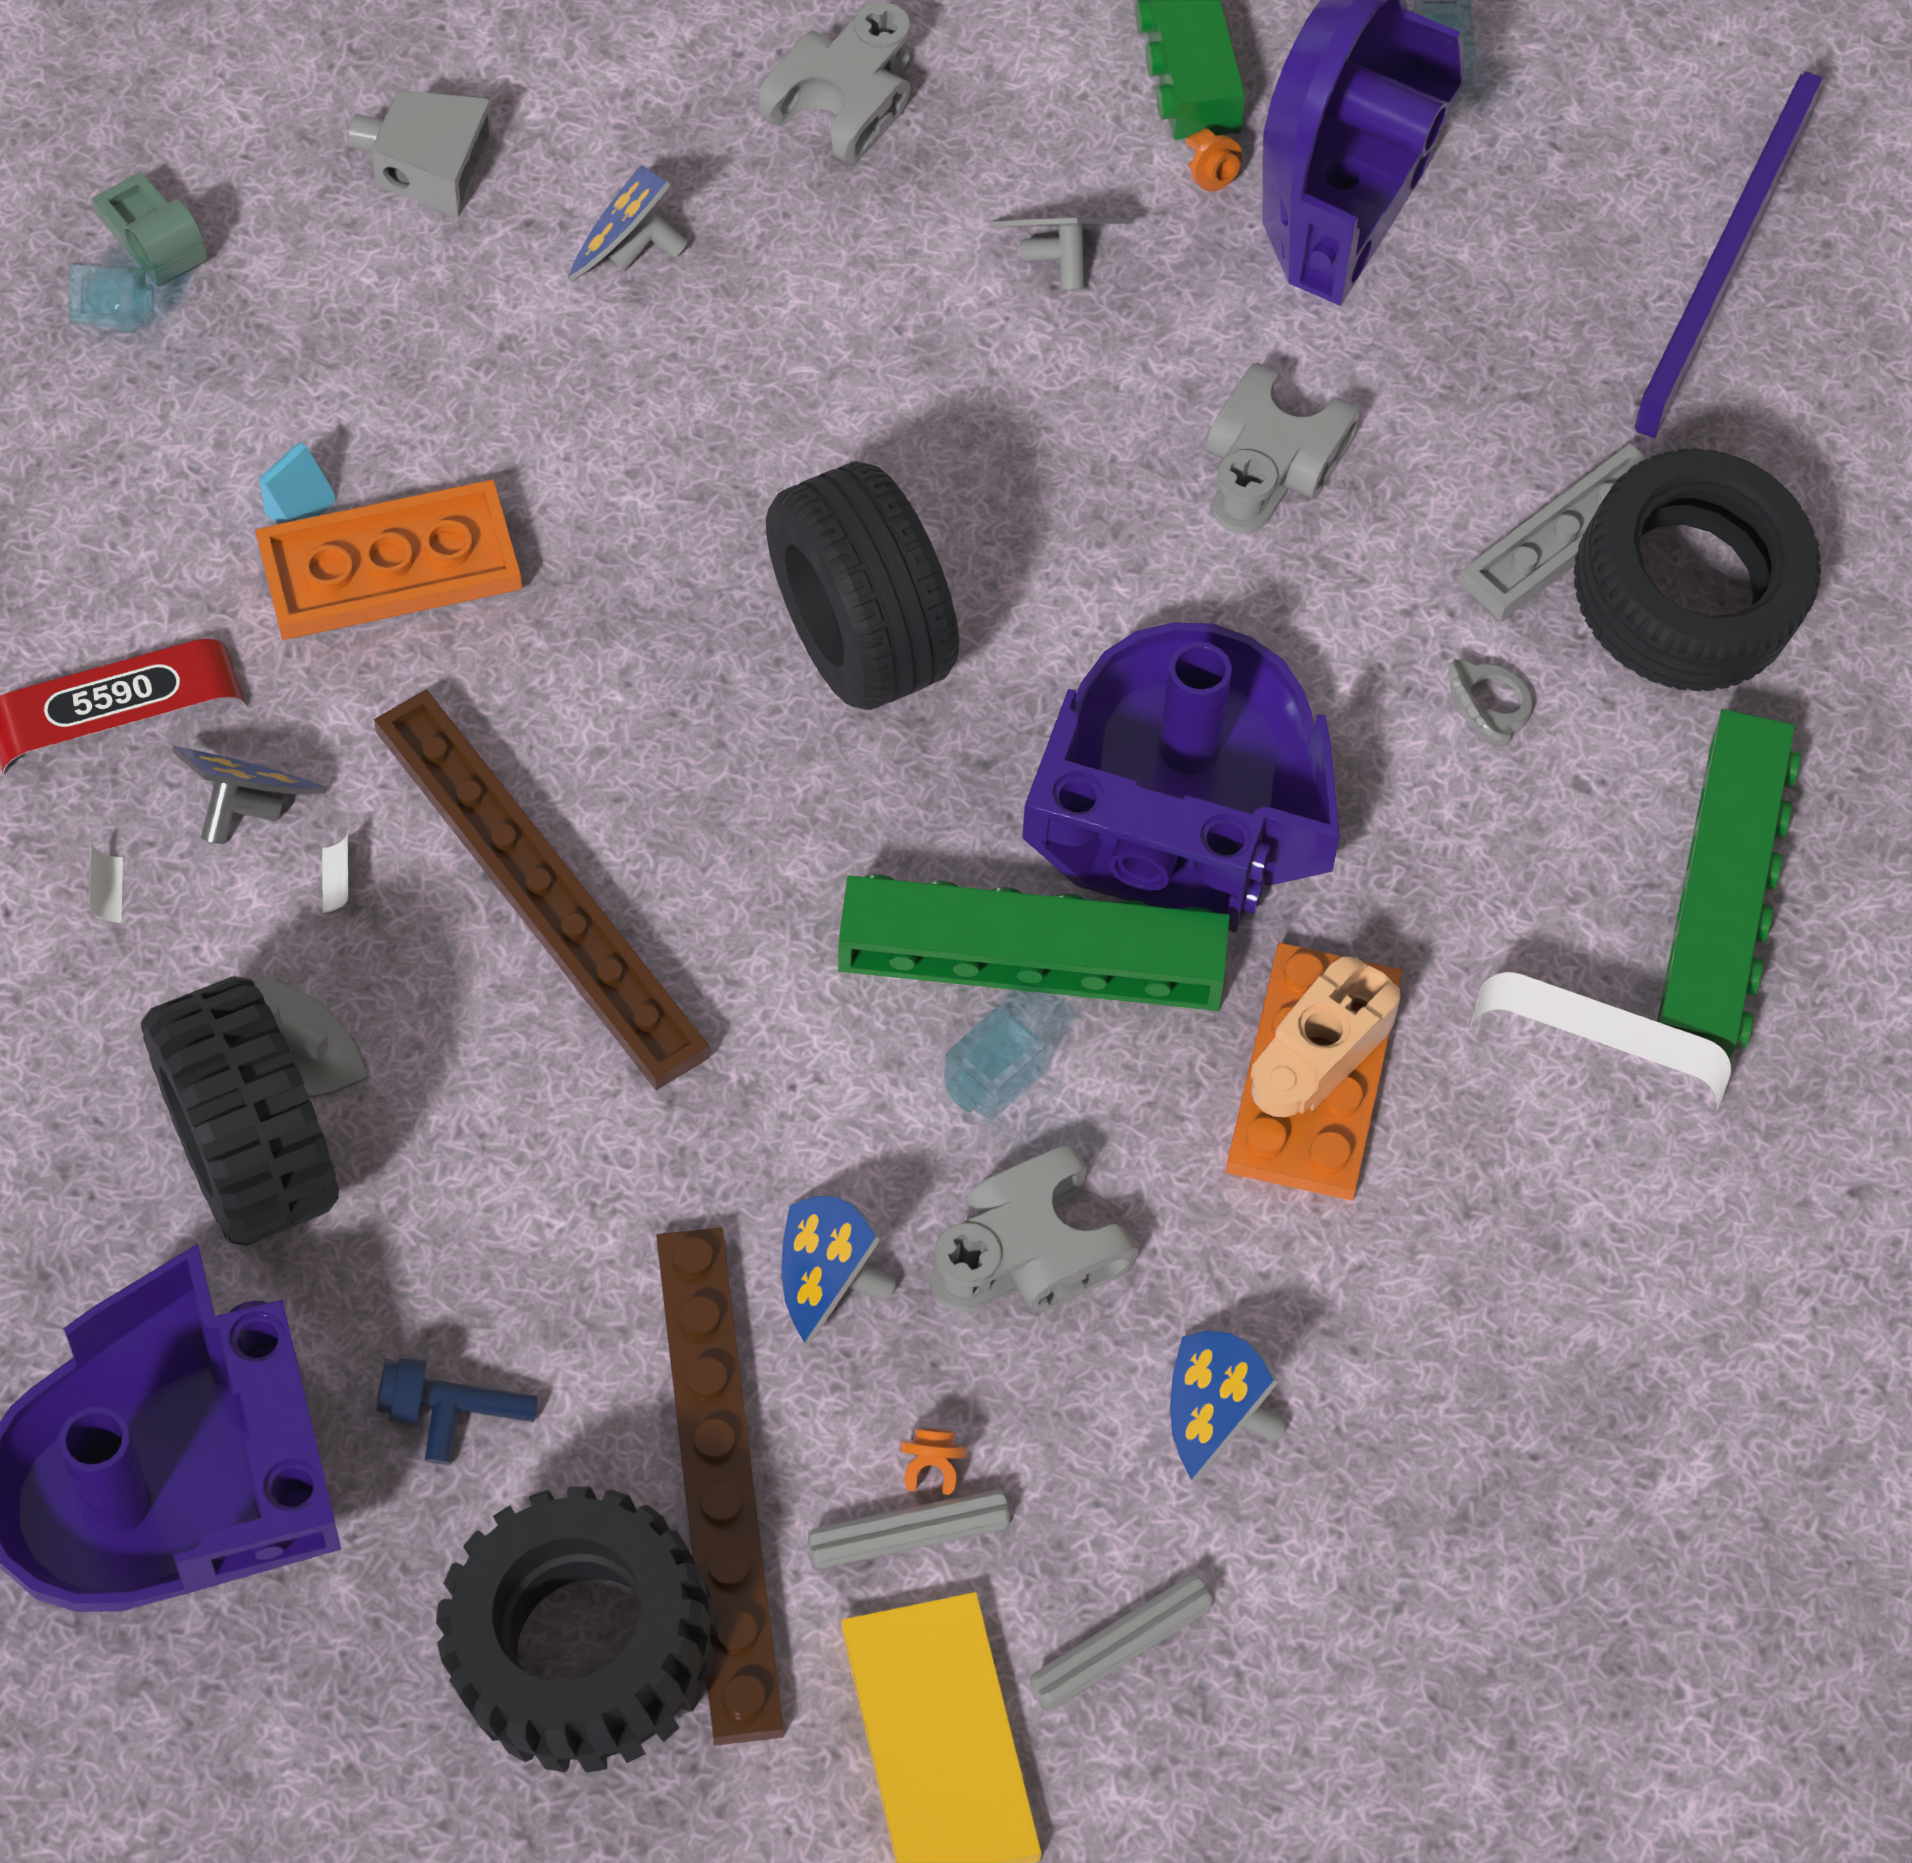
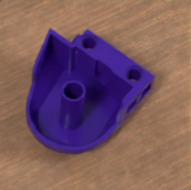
M1320 0L1304 23L1283 65L1271 98L1264 127L1262 223L1288 283L1339 306L1343 304L1428 168L1432 147L1440 134L1447 111L1465 84L1461 32L1409 11L1406 0Z
M1173 622L1135 631L1103 652L1080 683L1077 693L1073 689L1067 690L1025 802L1022 839L1078 887L1122 900L1140 901L1152 907L1172 909L1202 907L1213 913L1230 914L1228 931L1236 933L1243 912L1256 913L1264 885L1271 886L1333 872L1340 834L1332 749L1326 716L1317 714L1314 725L1312 711L1305 691L1284 659L1250 636L1213 623Z
M198 1244L98 1303L63 1329L73 1358L31 1387L10 1406L0 1420V1567L4 1573L36 1600L75 1612L125 1611L341 1550L283 1300L271 1303L249 1301L237 1305L229 1313L216 1316Z

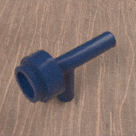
M399 1354L398 1360L385 1359L376 1412L388 1413L389 1421L416 1425L420 1405L433 1407L424 1461L428 1463L451 1465L460 1411L534 1422L538 1401L537 1395L426 1379L427 1358Z

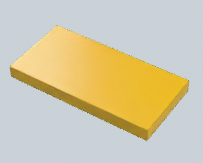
M977 1592L842 1619L841 1632L895 1863L1040 1862L1041 1850Z

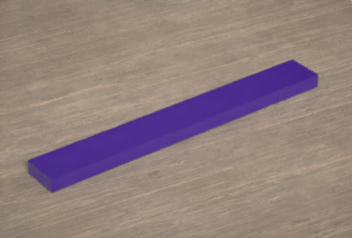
M1807 71L1799 75L1643 394L1634 427L1636 432L1654 439L1656 438L1811 118L1823 77Z

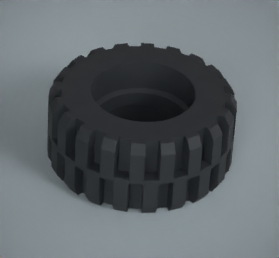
M232 976L150 1008L141 1020V1030L144 1034L143 1039L150 1056L149 1059L153 1071L157 1077L160 1091L171 1115L177 1135L185 1150L186 1157L198 1180L199 1187L210 1206L216 1222L219 1223L221 1231L228 1238V1241L247 1246L328 1213L339 1199V1187L335 1180L336 1174L328 1154L329 1150L318 1124L314 1107L304 1087L303 1079L291 1056L288 1044L283 1033L278 1028L270 1007L266 1005L261 991L258 987H255L254 982L248 978Z
M570 1486L567 1489V1498L554 1499L550 1490L529 1495L530 1507L515 1513L511 1505L493 1515L497 1526L486 1536L481 1531L476 1530L463 1545L469 1555L464 1565L457 1562L451 1564L443 1583L451 1594L452 1599H442L438 1602L436 1624L444 1635L437 1642L441 1662L451 1676L449 1680L479 1727L492 1741L500 1740L510 1755L526 1763L532 1760L535 1755L544 1769L566 1772L569 1769L570 1760H578L586 1773L606 1770L608 1767L607 1757L621 1753L626 1763H629L646 1754L641 1743L653 1735L657 1734L665 1742L679 1729L674 1719L675 1714L681 1707L688 1712H693L704 1694L697 1678L698 1675L707 1677L712 1674L716 1653L709 1640L718 1635L716 1613L709 1601L711 1594L688 1546L678 1531L670 1530L664 1517L649 1505H643L636 1509L630 1495L611 1489L605 1492L603 1500H598L591 1486ZM588 1579L614 1581L634 1591L640 1604L635 1630L624 1649L609 1664L590 1675L572 1680L543 1679L527 1673L522 1668L517 1658L521 1631L534 1608L550 1593L567 1584Z

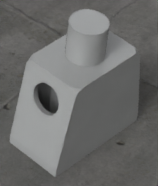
M402 90L395 94L384 120L361 114L354 115L348 132L349 148L372 154L375 184L378 187L449 215L459 217L493 137L490 99Z

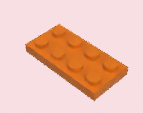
M494 479L255 529L282 641L522 590L520 570Z
M1278 942L1225 1173L1353 1201L1389 1034L1314 1111H1311L1309 1107L1303 1115L1298 1112L1288 1117L1271 1116L1263 1112L1255 1104L1251 1094L1252 1066L1275 1038L1277 1027L1315 980L1322 976L1331 963L1343 956ZM1362 961L1366 965L1383 972L1396 986H1400L1403 969ZM1352 1003L1350 1009L1358 1012L1365 1006L1360 1003ZM1310 1038L1313 1043L1328 1046L1333 1044L1325 1038Z

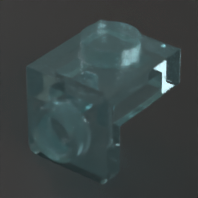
M80 262L71 264L69 324L120 328V332L134 333L143 328L144 319H151L154 308V288L152 284L145 283L146 268Z

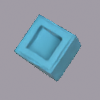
M301 442L291 448L259 478L264 512L278 524L320 516L336 500L333 489L308 447Z

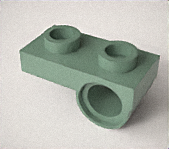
M142 172L92 198L94 212L157 287L207 260L201 232L189 210L178 199L167 202Z

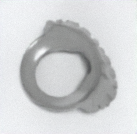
M1462 658L1454 659L1448 665L1452 699L1460 715L1466 718L1468 726L1476 730V733L1487 742L1496 746H1507L1512 737L1511 733L1521 730L1531 716L1532 698L1527 686L1517 675L1503 667L1492 664H1479L1475 666ZM1481 680H1499L1515 691L1519 698L1520 707L1517 711L1508 714L1483 709L1477 703L1471 690Z

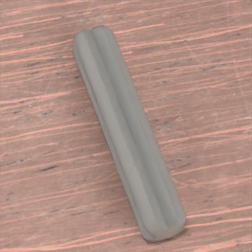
M994 1489L822 1526L809 1531V1552L814 1566L823 1569L994 1532L1009 1526V1508L1003 1492Z
M1189 1575L1033 1673L1029 1685L1034 1696L1046 1710H1054L1209 1612L1213 1602L1210 1591L1198 1576Z

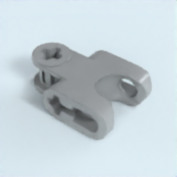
M874 2L860 9L853 20L834 41L814 30L807 32L761 84L758 100L759 115L778 126H784L793 116L803 110L822 108L834 112L837 116L831 122L832 156L848 165H855L899 118L910 96V83L900 78L910 65V48L906 42L910 35V19L906 11L890 2Z
M1258 362L1252 363L1217 415L1206 443V452L1222 459L1217 470L1219 488L1216 491L1212 504L1213 516L1219 525L1228 531L1238 534L1253 533L1262 529L1269 522L1289 489L1315 500L1322 492L1354 440L1360 407L1340 398H1332L1321 412L1310 417H1297L1286 414L1274 403L1273 384L1278 378L1279 372Z
M1064 1145L986 1179L969 1194L967 1205L974 1218L961 1224L953 1225L940 1235L935 1246V1265L932 1269L931 1287L936 1299L943 1306L953 1311L970 1312L978 1310L983 1306L1019 1291L1032 1312L1040 1313L1051 1310L1125 1275L1132 1267L1139 1252L1129 1233L1121 1225L1114 1223L1090 1231L1076 1230L1064 1224L1055 1214L1054 1209L1058 1205L1080 1193L1087 1170V1165L1078 1150L1073 1146Z

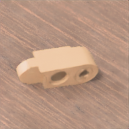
M1341 957L1331 963L1322 976L1315 980L1279 1024L1275 1038L1254 1062L1251 1071V1078L1253 1079L1251 1094L1255 1104L1263 1112L1276 1117H1288L1298 1112L1303 1115L1309 1107L1311 1111H1314L1388 1036L1395 1022L1400 1001V988L1383 972L1366 965L1358 958ZM1352 1003H1360L1365 1006L1358 1012L1350 1009ZM1310 1038H1325L1333 1044L1328 1046L1313 1043Z

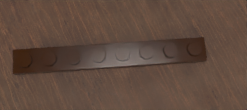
M426 689L375 718L374 723L377 735L654 1089L657 1091L709 1059V1044L429 691Z
M723 1228L656 1234L691 1551L711 1594L709 1601L717 1618L718 1635L709 1640L716 1653V1659L712 1674L706 1677L713 1745L783 1738L782 1713Z

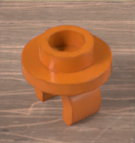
M1202 129L1185 138L1186 144L1196 152L1193 160L1188 162L1191 168L1192 179L1199 187L1206 191H1218L1234 180L1243 160L1242 149L1234 139L1226 135L1215 136L1208 129Z
M915 1428L914 1440H900V1452L917 1455L910 1461L905 1472L904 1479L907 1491H916L918 1472L923 1467L932 1465L938 1467L944 1475L943 1494H952L956 1486L957 1472L949 1458L964 1459L967 1458L968 1454L967 1446L955 1444L956 1432L934 1428Z

